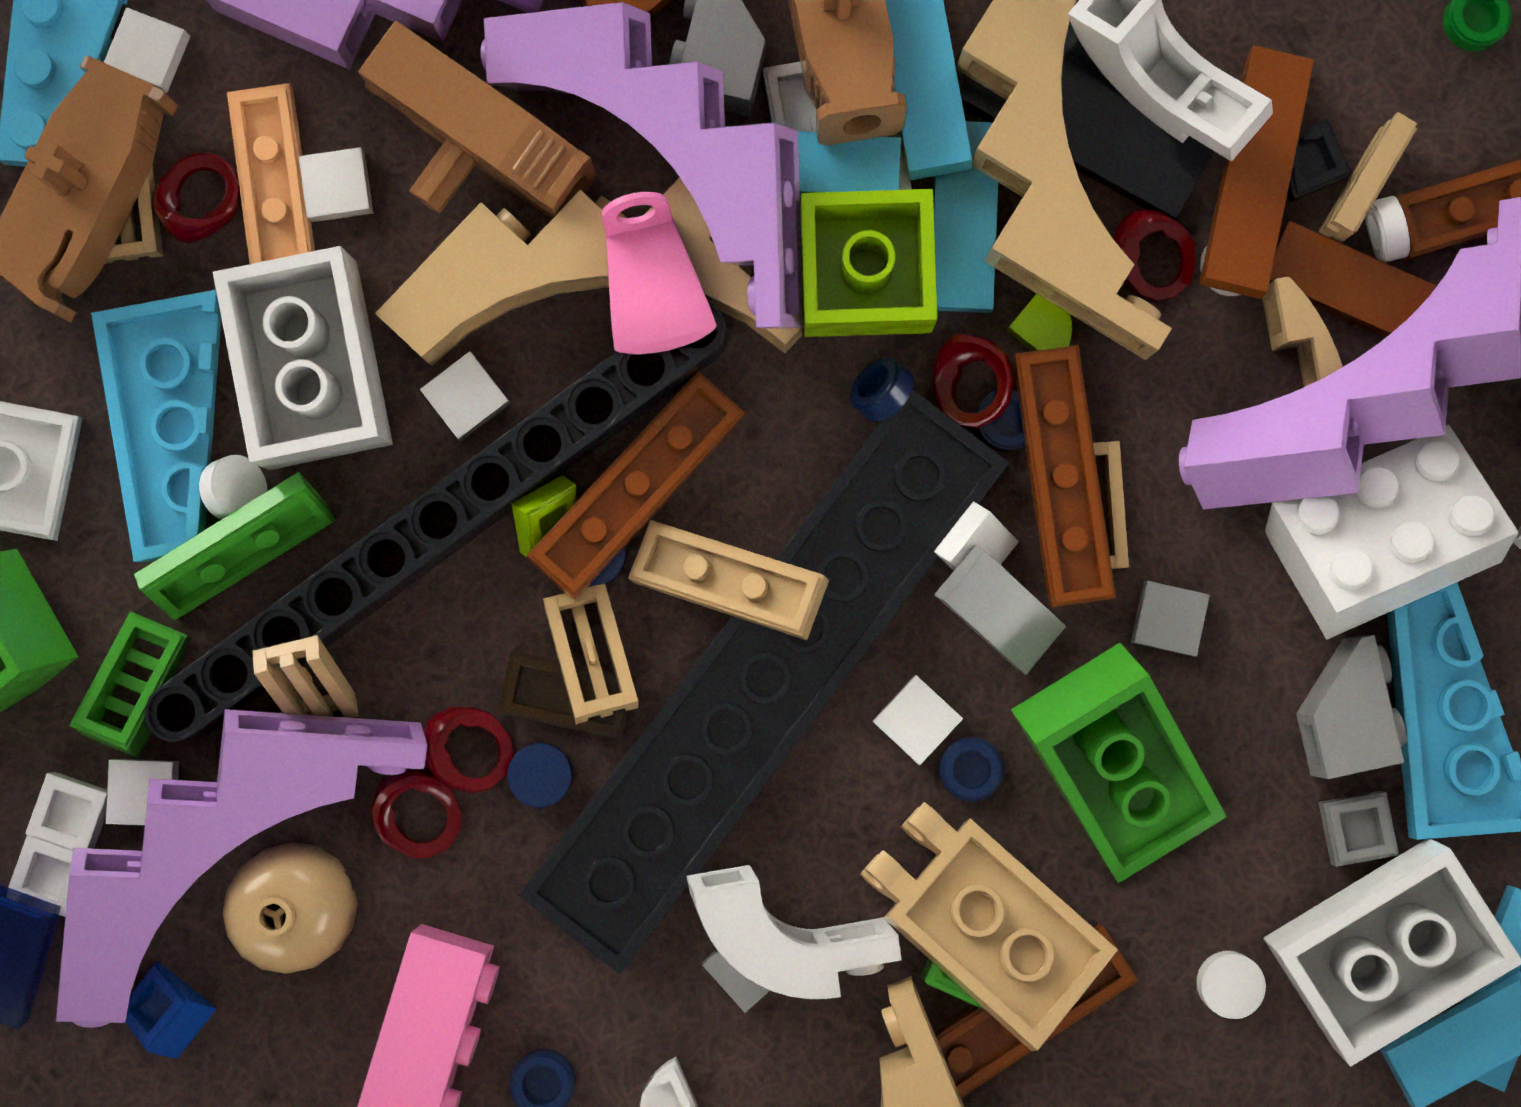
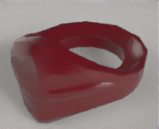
M195 153L180 159L159 180L154 191V211L165 229L179 242L193 243L207 238L228 224L235 216L239 206L240 188L236 170L217 154ZM204 170L216 172L222 176L225 181L226 192L224 199L216 210L207 213L202 219L186 218L179 213L181 209L179 195L182 185L189 176Z
M1139 210L1122 219L1113 236V240L1134 263L1124 284L1136 297L1150 302L1175 298L1191 282L1196 268L1195 245L1187 229L1160 211ZM1160 231L1164 237L1173 240L1179 250L1181 259L1176 277L1169 284L1162 287H1153L1146 283L1140 274L1137 263L1140 255L1139 242L1149 233Z
M959 333L952 336L939 350L933 370V390L942 412L962 427L982 428L999 419L1010 404L1014 387V374L1007 353L995 342L978 335ZM985 360L987 366L995 371L998 383L997 394L993 402L985 410L979 413H965L960 409L955 398L956 384L962 376V367L973 361Z
M451 707L435 714L428 720L423 730L427 742L425 763L429 771L442 784L472 794L491 790L507 776L508 767L514 755L511 737L499 720L491 713L474 707ZM458 725L466 728L477 726L489 732L496 740L499 748L498 761L495 768L488 775L480 778H470L463 775L452 765L451 755L444 747L449 734Z
M407 770L402 774L386 775L378 784L371 806L374 828L383 842L410 858H430L449 849L461 829L462 814L454 792L450 787L442 784L431 772L422 770ZM412 787L420 793H431L441 801L446 810L447 823L445 829L438 837L431 841L419 842L410 839L403 834L396 823V811L392 804L399 794Z

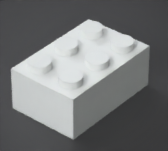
M341 246L213 272L249 463L273 470L393 445L358 264L352 256Z
M1450 425L1446 426L1445 435L1418 438L1363 462L1358 493L1272 502L1265 529L1272 547L1326 640L1501 563L1519 533Z
M1425 839L1263 938L1331 1046L1350 1067L1521 965V957L1452 850L1432 839Z

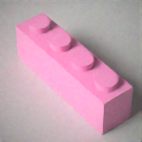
M421 924L410 933L357 1107L459 1106L462 1091L453 1089L452 1084L458 1065L469 1067L481 1032L480 1028L471 1026L477 1002L489 1003L500 966L489 963L494 949L493 945Z

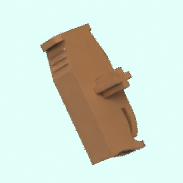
M788 0L805 87L816 108V136L818 143L828 146L895 135L903 130L907 105L905 96L894 92L896 59L893 57L894 38L885 0Z
M397 20L394 21L358 71L359 75L365 80V89L387 101L416 126L442 143V146L409 190L423 204L432 210L434 209L439 214L474 166L516 196L550 217V219H553L580 189L586 193L597 176L591 157L581 150L579 151L532 114Z
M91 56L84 57L80 68L85 74L51 113L36 146H30L26 150L24 158L28 162L0 217V280L15 286L37 306L70 323L76 312L65 306L62 293L71 298H76L93 283L102 270L152 169L163 115L173 116L178 106L163 90L155 85Z

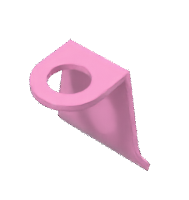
M637 192L624 195L608 203L603 208L601 217L606 231L614 350L620 353L636 355L669 351L698 341L712 332L717 325L673 220L667 197L656 192ZM649 205L654 207L650 212L639 217L622 218L618 216L621 211L632 206Z

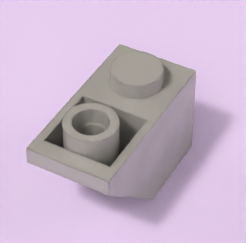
M685 0L683 18L691 19V24L686 42L675 41L669 65L700 62L723 71L724 111L751 117L765 61L764 36L742 0Z
M1375 635L1343 638L1296 713L1311 776L1332 779L1404 763L1401 746L1406 744V729L1399 711L1396 708H1391L1386 683H1389L1392 678L1391 665L1385 649L1381 645L1377 646Z

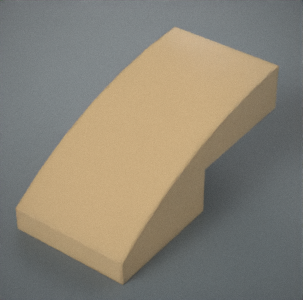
M1290 277L1277 278L1271 282L1268 292L1262 299L1272 351L1297 347L1304 387L1342 368L1343 366L1332 337L1318 311L1305 293Z

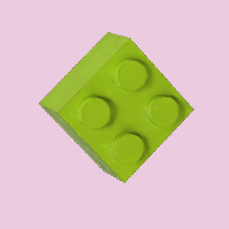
M933 189L801 193L804 337L932 333L937 321Z

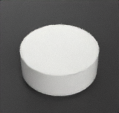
M1392 195L1375 200L1365 217L1375 257L1385 263L1408 257L1410 251L1409 231L1398 199Z
M229 455L210 463L204 469L200 477L199 491L208 511L222 520L267 492V483L261 469L257 465L249 463V458L241 455Z
M1221 951L1208 957L1201 965L1197 975V990L1203 1003L1213 1012L1224 1018L1240 1019L1249 1016L1261 1005L1265 996L1266 982L1261 969L1253 960L1235 951Z

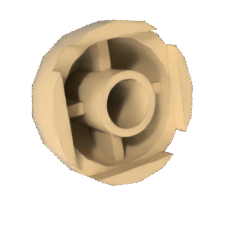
M296 842L264 849L244 863L226 889L222 912L227 937L240 956L261 970L287 974L315 968L339 951L354 928L358 905L355 890L352 889L351 880L346 875L345 868L336 857L320 847ZM275 904L281 907L279 909H275ZM283 914H286L285 922L283 919Z

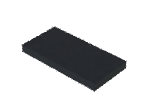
M1069 22L1064 44L1061 75L1062 109L1068 145L1076 170L1147 210L1163 212L1176 220L1214 151L1191 136L1183 143L1134 107L1098 69L1083 48L1071 22ZM970 77L967 78L960 90L963 107L992 123L1007 101Z

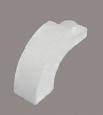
M1079 0L1068 13L1071 25L1080 43L1109 82L1141 113L1182 143L1191 136L1232 162L1273 114L1271 99L1212 65L1187 44L1168 19L1162 0Z
M750 865L686 876L689 891L699 918L716 949L743 976L773 992L804 999L841 997L838 972L846 971L847 974L855 976L870 975L881 971L884 968V963L901 960L898 934L884 917L819 929L797 928L778 920L764 907L759 880Z

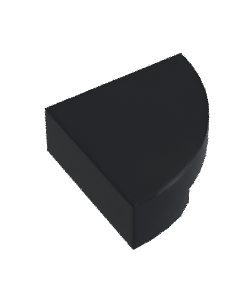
M1328 118L1313 125L1297 144L1287 193L1290 203L1346 180L1353 175Z

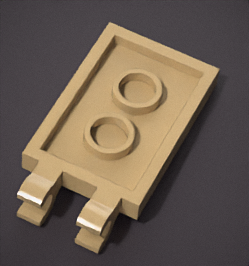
M924 802L914 810L901 826L912 839L936 854L935 858L915 880L894 858L883 850L871 860L860 875L873 888L896 903L884 917L887 922L1029 1050L1038 1051L1118 949L971 818L965 821L956 831L932 807Z

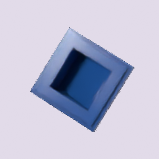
M156 961L130 994L125 1024L148 1053L176 1059L216 1011V1008L162 963Z

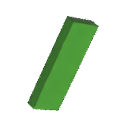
M297 472L136 572L134 576L139 590L175 621L330 525L336 519L327 502L300 472Z

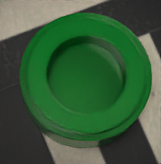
M1451 0L1443 14L1445 33L1453 44L1463 50L1482 51L1488 49L1508 31L1512 19L1511 7L1508 0Z

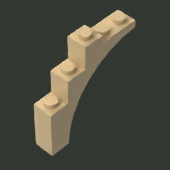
M679 177L663 195L669 201L673 220L707 301L715 305L722 313L748 325L783 353H786L802 336L803 328H756V316L750 311L747 297L750 276L754 273L753 265L744 266L720 262L709 228L694 198ZM580 189L528 245L525 241L531 236L530 232L510 212L503 208L495 215L480 202L375 314L426 362L433 366L468 334L512 309L556 294L609 288L606 231L601 212L610 201L601 196L594 202ZM651 207L645 214L650 212L654 207ZM621 212L618 214L619 217L626 218Z

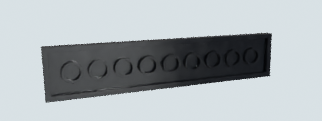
M912 389L906 403L894 415L878 424L775 559L825 575L829 580L807 641L732 616L518 896L621 975L687 888L686 876L697 874L939 557L934 552L972 502L980 503L1009 465V462Z

